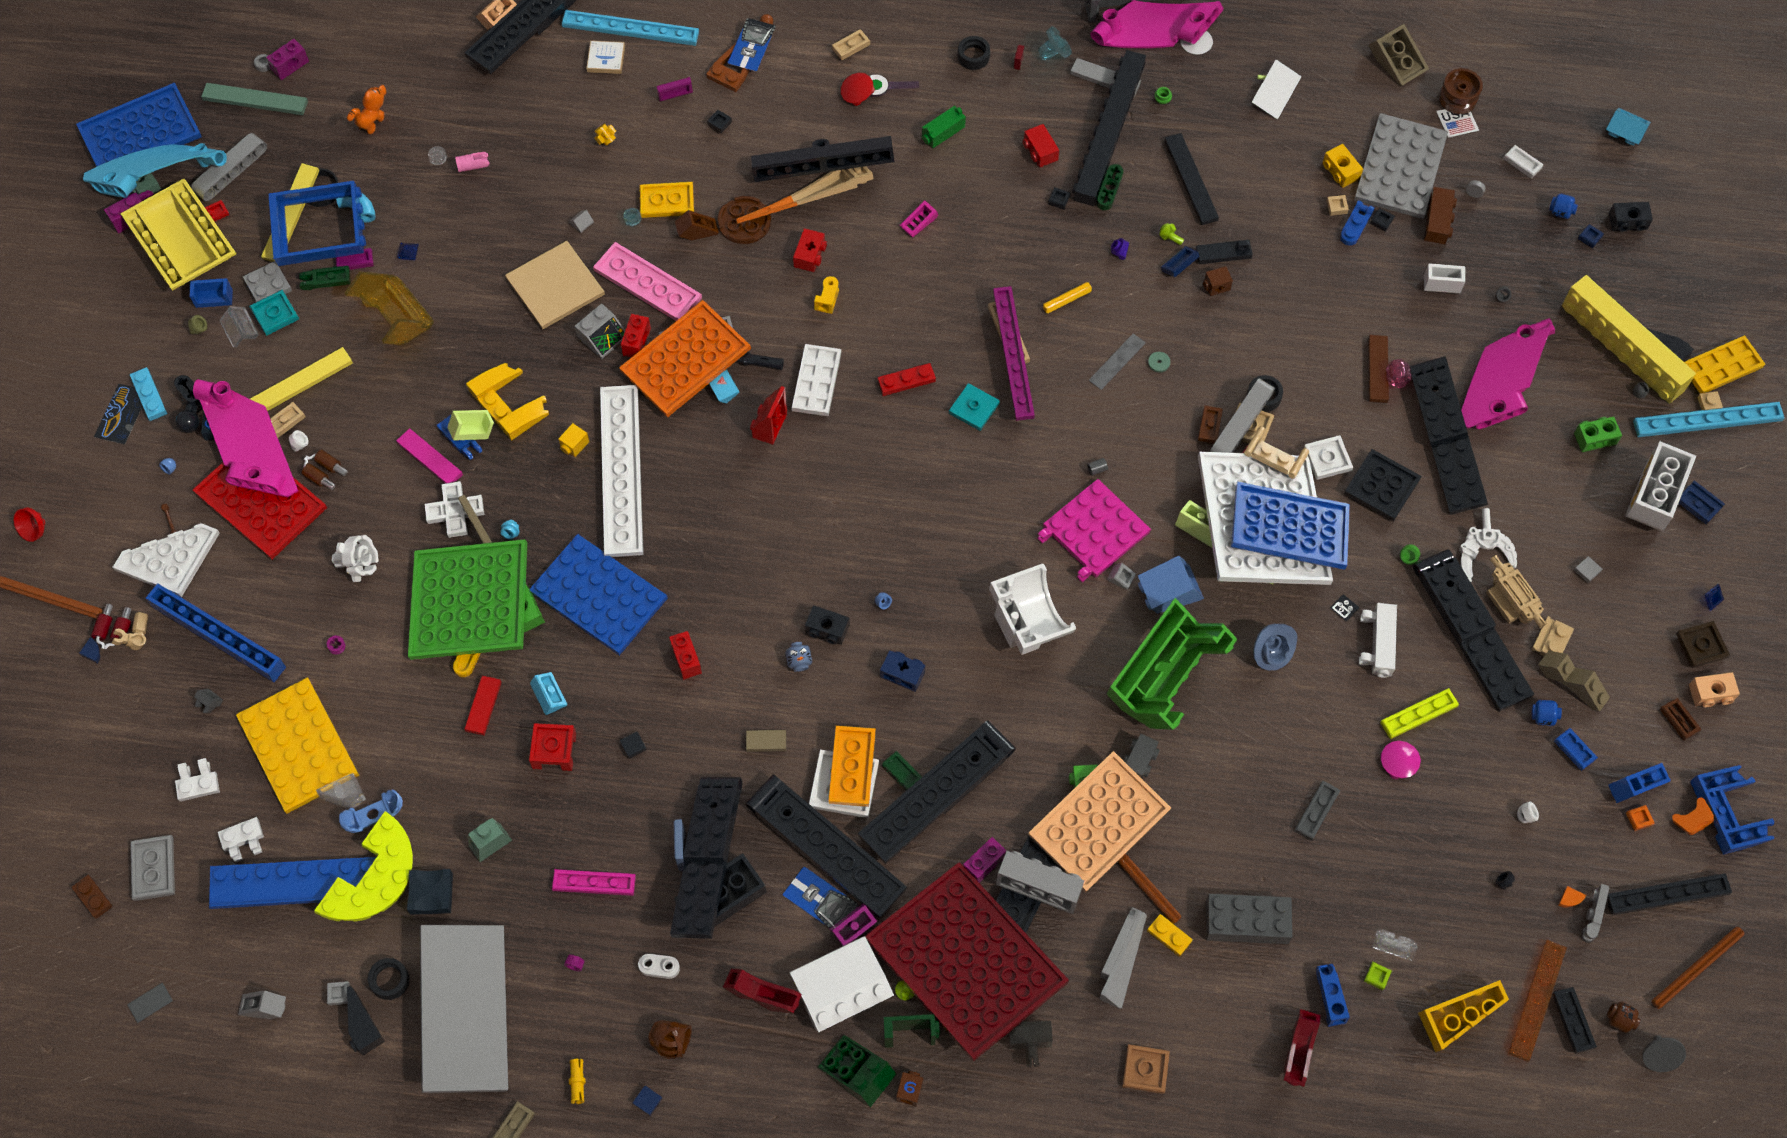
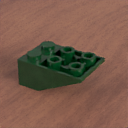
M846 1035L840 1038L818 1066L822 1072L870 1108L896 1076L895 1071L887 1061Z

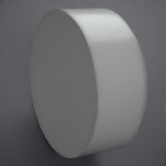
M261 54L254 59V65L258 71L266 72L270 70L266 59L268 55Z
M1477 180L1470 181L1466 192L1471 197L1480 198L1485 192V185Z

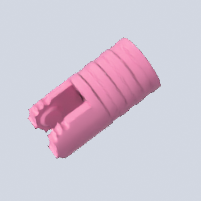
M478 152L455 157L458 172L488 167V153Z

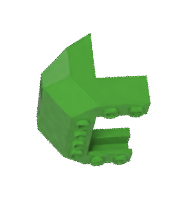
M1174 598L1113 682L1107 695L1122 711L1148 728L1174 730L1180 724L1184 714L1182 712L1170 711L1174 705L1170 699L1177 694L1178 688L1188 678L1192 668L1198 664L1202 654H1227L1233 649L1237 638L1223 623H1198L1185 607Z

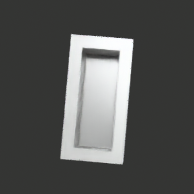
M1428 264L1424 274V291L1461 293L1465 284V266Z

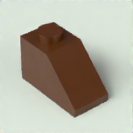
M690 210L686 211L675 221L678 236L685 239L697 240L719 233L715 218Z

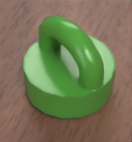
M1406 545L1400 552V558L1406 564H1414L1420 557V550L1415 545Z

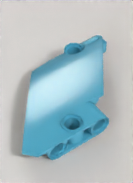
M203 143L195 147L175 144L163 145L134 152L99 165L85 172L83 180L84 182H89L99 193L126 198L137 187L136 181L151 172L193 158L197 160L201 167H208L210 165L223 166L226 163L227 156L224 151L207 148Z

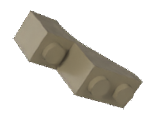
M1548 651L1538 664L1546 678L1556 680L1567 686L1594 711L1600 712L1610 698L1595 671L1576 668L1568 654Z

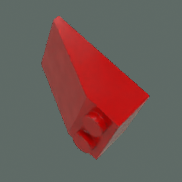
M781 386L765 399L763 405L760 404L757 411L758 416L756 420L752 421L750 426L754 439L774 444L787 416L785 387Z

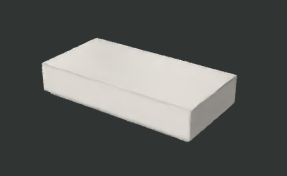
M1516 145L1503 158L1531 179L1543 167L1541 162Z

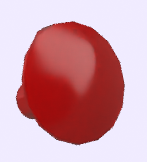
M865 73L850 75L841 86L843 99L854 106L860 105L861 102L866 100L875 91L871 77Z

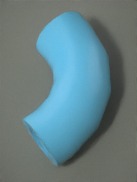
M362 193V197L359 198L363 206L361 219L365 223L372 222L376 218L373 204ZM351 196L336 198L339 208H352Z

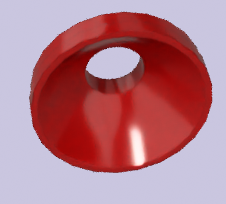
M29 507L21 508L15 512L14 526L17 533L24 540L34 542L43 536L45 520L39 512Z

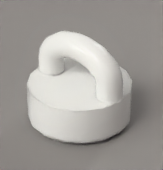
M296 430L289 436L292 450L297 452L308 445V438L303 432Z
M1527 802L1518 808L1517 816L1519 821L1525 824L1537 821L1539 813L1532 802Z

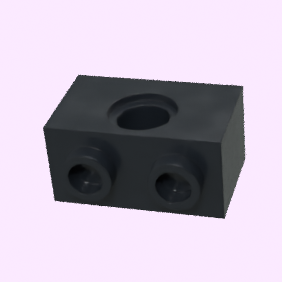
M1649 202L1613 203L1609 211L1612 231L1648 230L1653 220Z
M813 605L805 624V633L812 638L819 637L825 639L830 644L842 645L850 626V617ZM824 625L832 626L829 629L822 628Z

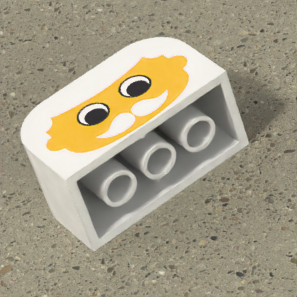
M1659 441L1643 469L1627 509L1626 517L1663 532L1674 516L1696 456Z

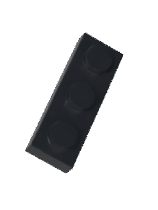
M1574 987L1553 992V999L1574 1053L1577 1054L1595 1049L1597 1047Z

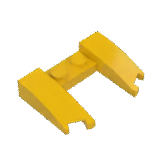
M504 363L478 375L467 382L466 385L468 391L485 410H488L492 419L512 441L548 416L549 412L543 408V403H547L545 396H541L513 412L496 391L521 375L523 371L520 368L512 369L508 367L507 363Z

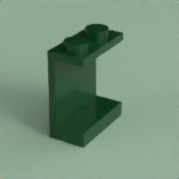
M934 1014L884 1017L885 1048L893 1047V1031L930 1029L931 1045H935V1039H939L940 1034L939 1021H935Z

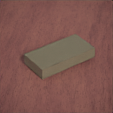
M786 730L746 731V751H786Z

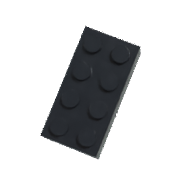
M743 853L726 865L715 926L767 893L765 884Z

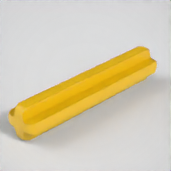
M1086 282L1044 303L1043 309L1046 313H1050L1090 293L1092 287L1089 282Z

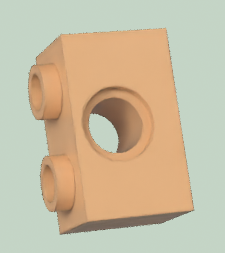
M493 0L476 18L488 30L517 4L513 0Z
M1733 672L1695 677L1689 684L1695 707L1703 706L1707 708L1718 703L1728 705L1733 703L1740 695Z

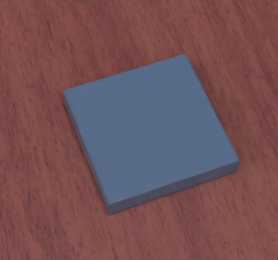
M682 819L674 821V850L678 870L683 871L686 831Z

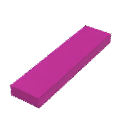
M410 428L396 440L398 445L445 484L456 482L463 475L462 471Z
M554 869L552 890L634 896L636 875Z

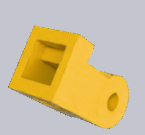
M829 276L824 279L822 295H816L814 300L816 311L833 313L839 293V282L835 277Z

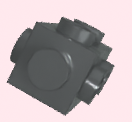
M1140 734L1138 739L1134 738L1130 746L1132 752L1130 756L1126 755L1123 760L1141 779H1143V776L1148 777L1152 768L1149 764L1151 760H1156L1160 751L1157 749L1159 741Z

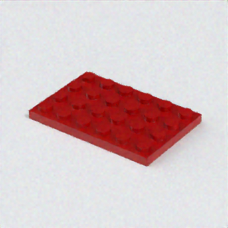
M223 462L193 489V492L271 560L327 509L325 503L294 477L298 492L289 497L232 485L225 480L230 467L225 466Z

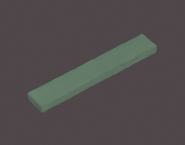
M206 83L201 96L204 101L304 115L308 103L306 97Z

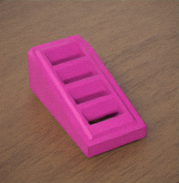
M924 200L900 224V227L913 238L939 216L938 212ZM919 215H921L924 218L923 221L920 218H918ZM913 220H916V221H917L918 223H920V224L917 226V225L913 222ZM911 224L915 229L912 231L907 225Z

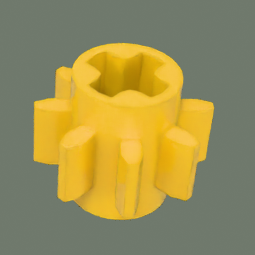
M604 123L595 130L596 137L594 139L599 145L601 143L608 145L615 140L614 134L616 130L612 125L607 126Z

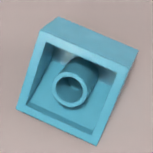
M1618 108L1606 130L1609 131V135L1615 138L1619 136L1625 138V142L1635 145L1636 143L1639 145L1651 122Z

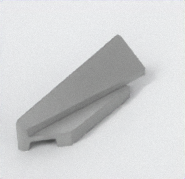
M1133 907L1123 924L1100 978L1107 980L1099 999L1119 1009L1123 1006L1147 917L1144 912Z

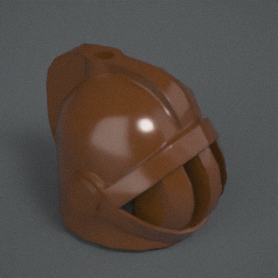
M660 1020L653 1024L648 1041L656 1052L664 1058H683L691 1039L692 1027L689 1024Z

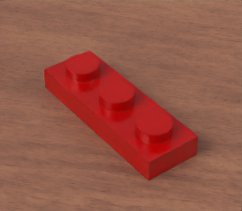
M931 363L878 377V383L883 396L936 382Z

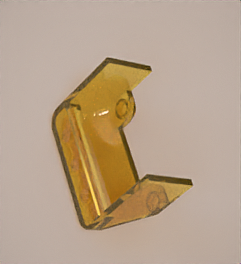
M359 271L344 293L346 296L360 297L366 307L378 308L392 327L383 338V343L404 345L430 329L434 323L433 319L402 280L394 275Z

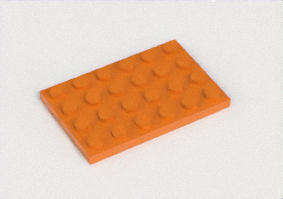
M702 300L620 366L619 369L666 417H669L751 349V345Z

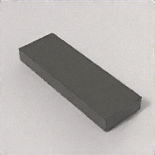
M1322 781L1294 832L1312 841L1341 790Z

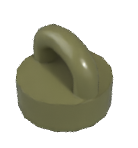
M195 315L189 319L190 334H201L206 331L207 321L205 318Z

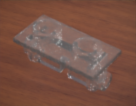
M1377 929L1376 938L1372 944V947L1411 961L1418 948L1414 939L1399 935L1397 940L1394 933L1384 929Z

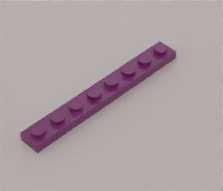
M1012 287L993 288L1016 421L1034 419L1035 414Z

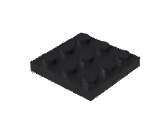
M1371 449L1346 488L1344 495L1394 522L1422 476Z

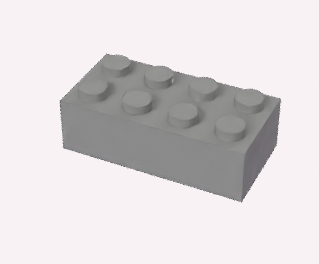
M1006 851L998 872L996 885L1073 914L1085 880H1082L1079 875L1074 873L1066 874L1056 866L1048 867L1043 865L1038 859H1027L1017 851Z

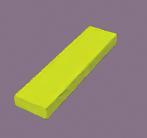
M1448 688L1381 720L1380 724L1388 737L1392 739L1457 708L1459 703Z

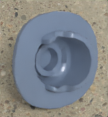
M1271 624L1263 628L1256 638L1253 649L1257 665L1268 671L1284 667L1291 660L1297 644L1296 631L1286 624Z

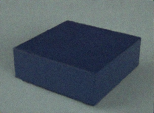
M1589 224L1579 235L1578 239L1593 249L1604 233Z
M644 1086L633 1101V1105L651 1116L663 1098L647 1086Z

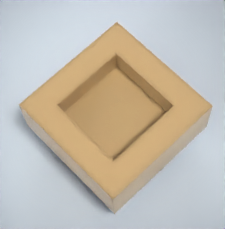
M1345 195L1327 198L1330 216L1348 214L1349 209Z
M1718 391L1701 393L1697 397L1701 410L1723 408Z

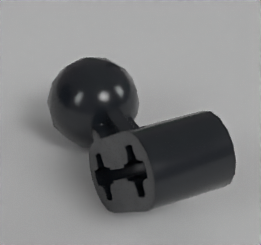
M180 375L175 378L174 385L186 408L178 413L175 424L181 432L192 433L199 427L200 419L196 412L202 409L200 400L195 399L193 395V381L186 375Z

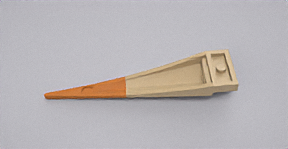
M867 166L831 171L794 194L767 207L737 218V224L857 188V184H864L872 180L873 173Z

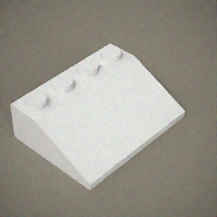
M865 936L789 972L798 992L802 994L803 1004L815 1030L818 1032L894 996L886 976Z

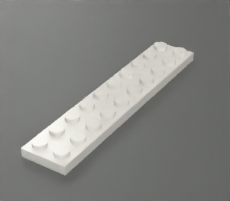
M636 385L600 387L604 555L611 557L643 555L638 388Z

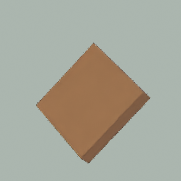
M1128 1044L1122 1087L1165 1094L1170 1051Z

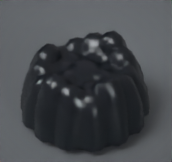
M1505 871L1497 877L1496 885L1505 890L1513 886L1512 883L1515 881V877L1511 871Z

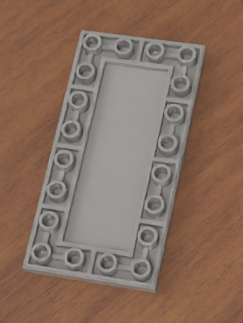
M421 925L422 1093L508 1091L504 925Z

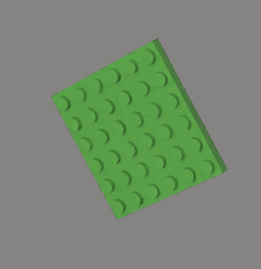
M525 539L417 550L414 552L408 657L410 660L523 649L527 541Z

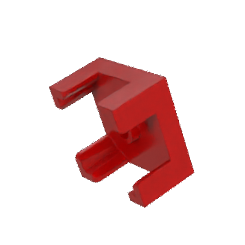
M534 723L529 758L532 769H542L541 764L560 765L563 771H572L573 742H576L574 725Z

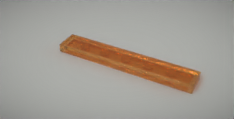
M1550 940L1545 941L1508 1054L1526 1062L1530 1061L1567 947Z

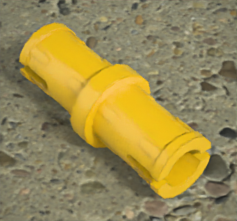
M583 1059L570 1060L571 1078L569 1079V1085H571L572 1104L575 1101L576 1104L585 1102L584 1084L586 1079L583 1077Z

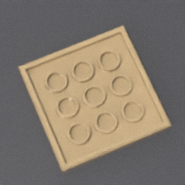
M568 241L505 275L542 330L605 295L604 290Z

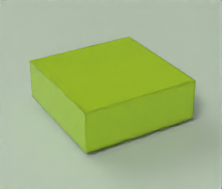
M1372 962L1364 982L1384 990L1392 970Z

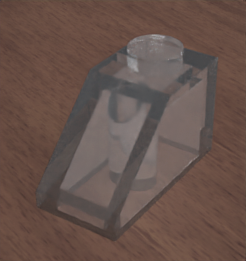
M354 773L316 789L321 800L346 808L359 806L362 801L366 800Z

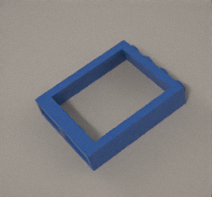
M354 181L269 193L273 259L278 266L364 253L366 239L362 234V230H365L363 219H361L363 206L359 200L362 197L361 188L357 187ZM351 196L355 243L288 252L285 206Z

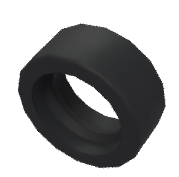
M969 36L959 43L958 61L963 67L970 70H979L988 64L990 45L985 39L978 36ZM975 47L981 49L984 55L979 58H969L964 54V51Z
M1258 376L1250 382L1247 395L1259 378L1275 388L1276 396L1275 399L1266 403L1262 411H1273L1281 403L1283 396L1282 384L1272 376Z
M384 958L372 965L368 972L367 980L370 989L377 997L383 1000H393L405 993L409 986L410 977L408 970L400 961L394 958ZM393 967L400 972V983L394 989L384 991L377 985V976L383 969Z

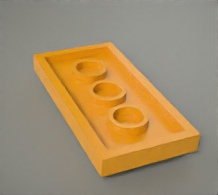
M836 726L829 804L869 807L876 729Z

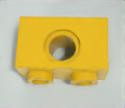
M1344 144L1325 152L1323 165L1326 170L1330 171L1334 180L1342 188L1361 178L1363 168Z

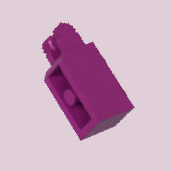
M147 190L138 195L135 192L104 209L118 234L129 228L120 213L153 196L152 191Z

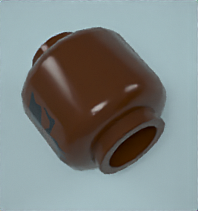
M1623 1001L1617 1004L1613 1003L1606 1015L1609 1024L1624 1033L1629 1032L1631 1029L1636 1030L1641 1021L1638 1018V1010Z

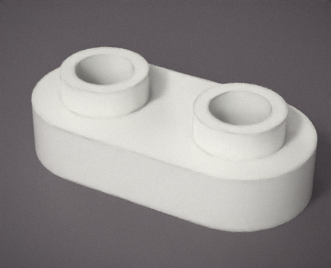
M645 954L638 962L639 970L645 976L672 979L680 971L679 962L676 958L670 956ZM647 961L652 962V965L650 967L645 966V963ZM667 964L673 965L669 970L665 968Z

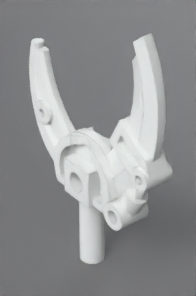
M1489 508L1482 509L1483 529L1471 527L1467 532L1466 541L1459 548L1462 554L1461 567L1470 582H1472L1471 578L1473 577L1472 561L1475 560L1479 548L1489 550L1498 547L1512 567L1516 568L1517 554L1511 540L1507 536L1505 537L1500 530L1491 529Z

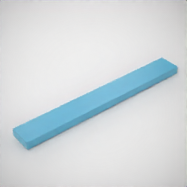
M565 10L562 20V27L693 46H696L699 35V28Z
M1780 402L1639 417L1634 418L1633 423L1637 437L1779 422L1783 421L1785 417Z

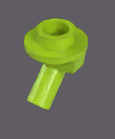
M1167 223L1160 228L1159 235L1164 240L1170 239L1179 245L1184 241L1183 238L1174 234L1176 231L1174 224Z
M902 981L897 983L895 987L897 997L901 1000L912 999L914 994Z

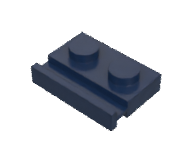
M1695 480L1686 488L1679 500L1681 506L1706 525L1725 505V503Z

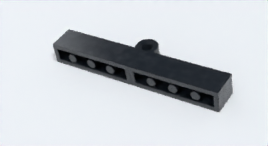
M891 136L830 144L827 139H818L809 148L751 156L754 182L895 162Z

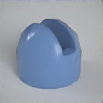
M166 458L159 463V466L166 474L170 475L176 469V462L171 458Z
M882 592L875 597V603L881 609H887L892 603V598L887 593Z

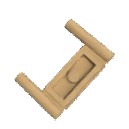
M1260 426L1244 454L1287 474L1291 479H1295L1309 454V450L1303 448L1297 460L1294 461L1295 457L1263 441L1259 443L1265 432V428Z

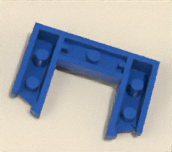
M1740 765L1700 774L1690 781L1697 798H1704L1714 815L1713 822L1718 831L1715 838L1723 855L1774 839V836H1767V826L1774 825L1773 818L1739 826L1724 792L1756 782L1752 776L1745 780L1737 772L1741 768Z

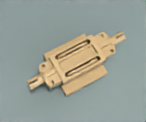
M1497 555L1493 556L1490 561L1496 568L1492 574L1494 577V587L1486 592L1508 624L1517 619L1524 624L1534 620L1539 628L1544 627L1547 623L1540 615L1544 609L1533 589L1518 569L1514 570L1510 563L1502 564Z

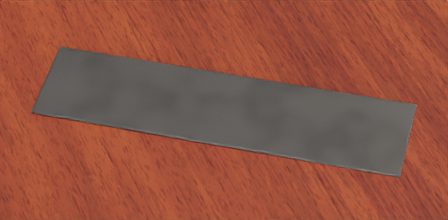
M1132 334L1089 381L1102 390L1146 342Z

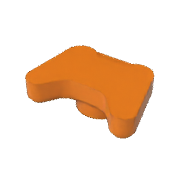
M1698 798L1695 810L1687 815L1674 814L1672 821L1687 834L1694 835L1714 821V815L1705 799Z

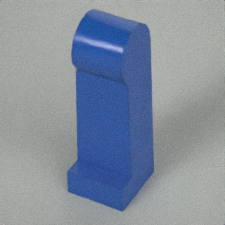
M1333 964L1317 966L1316 975L1327 1015V1025L1330 1027L1346 1024L1350 1016Z

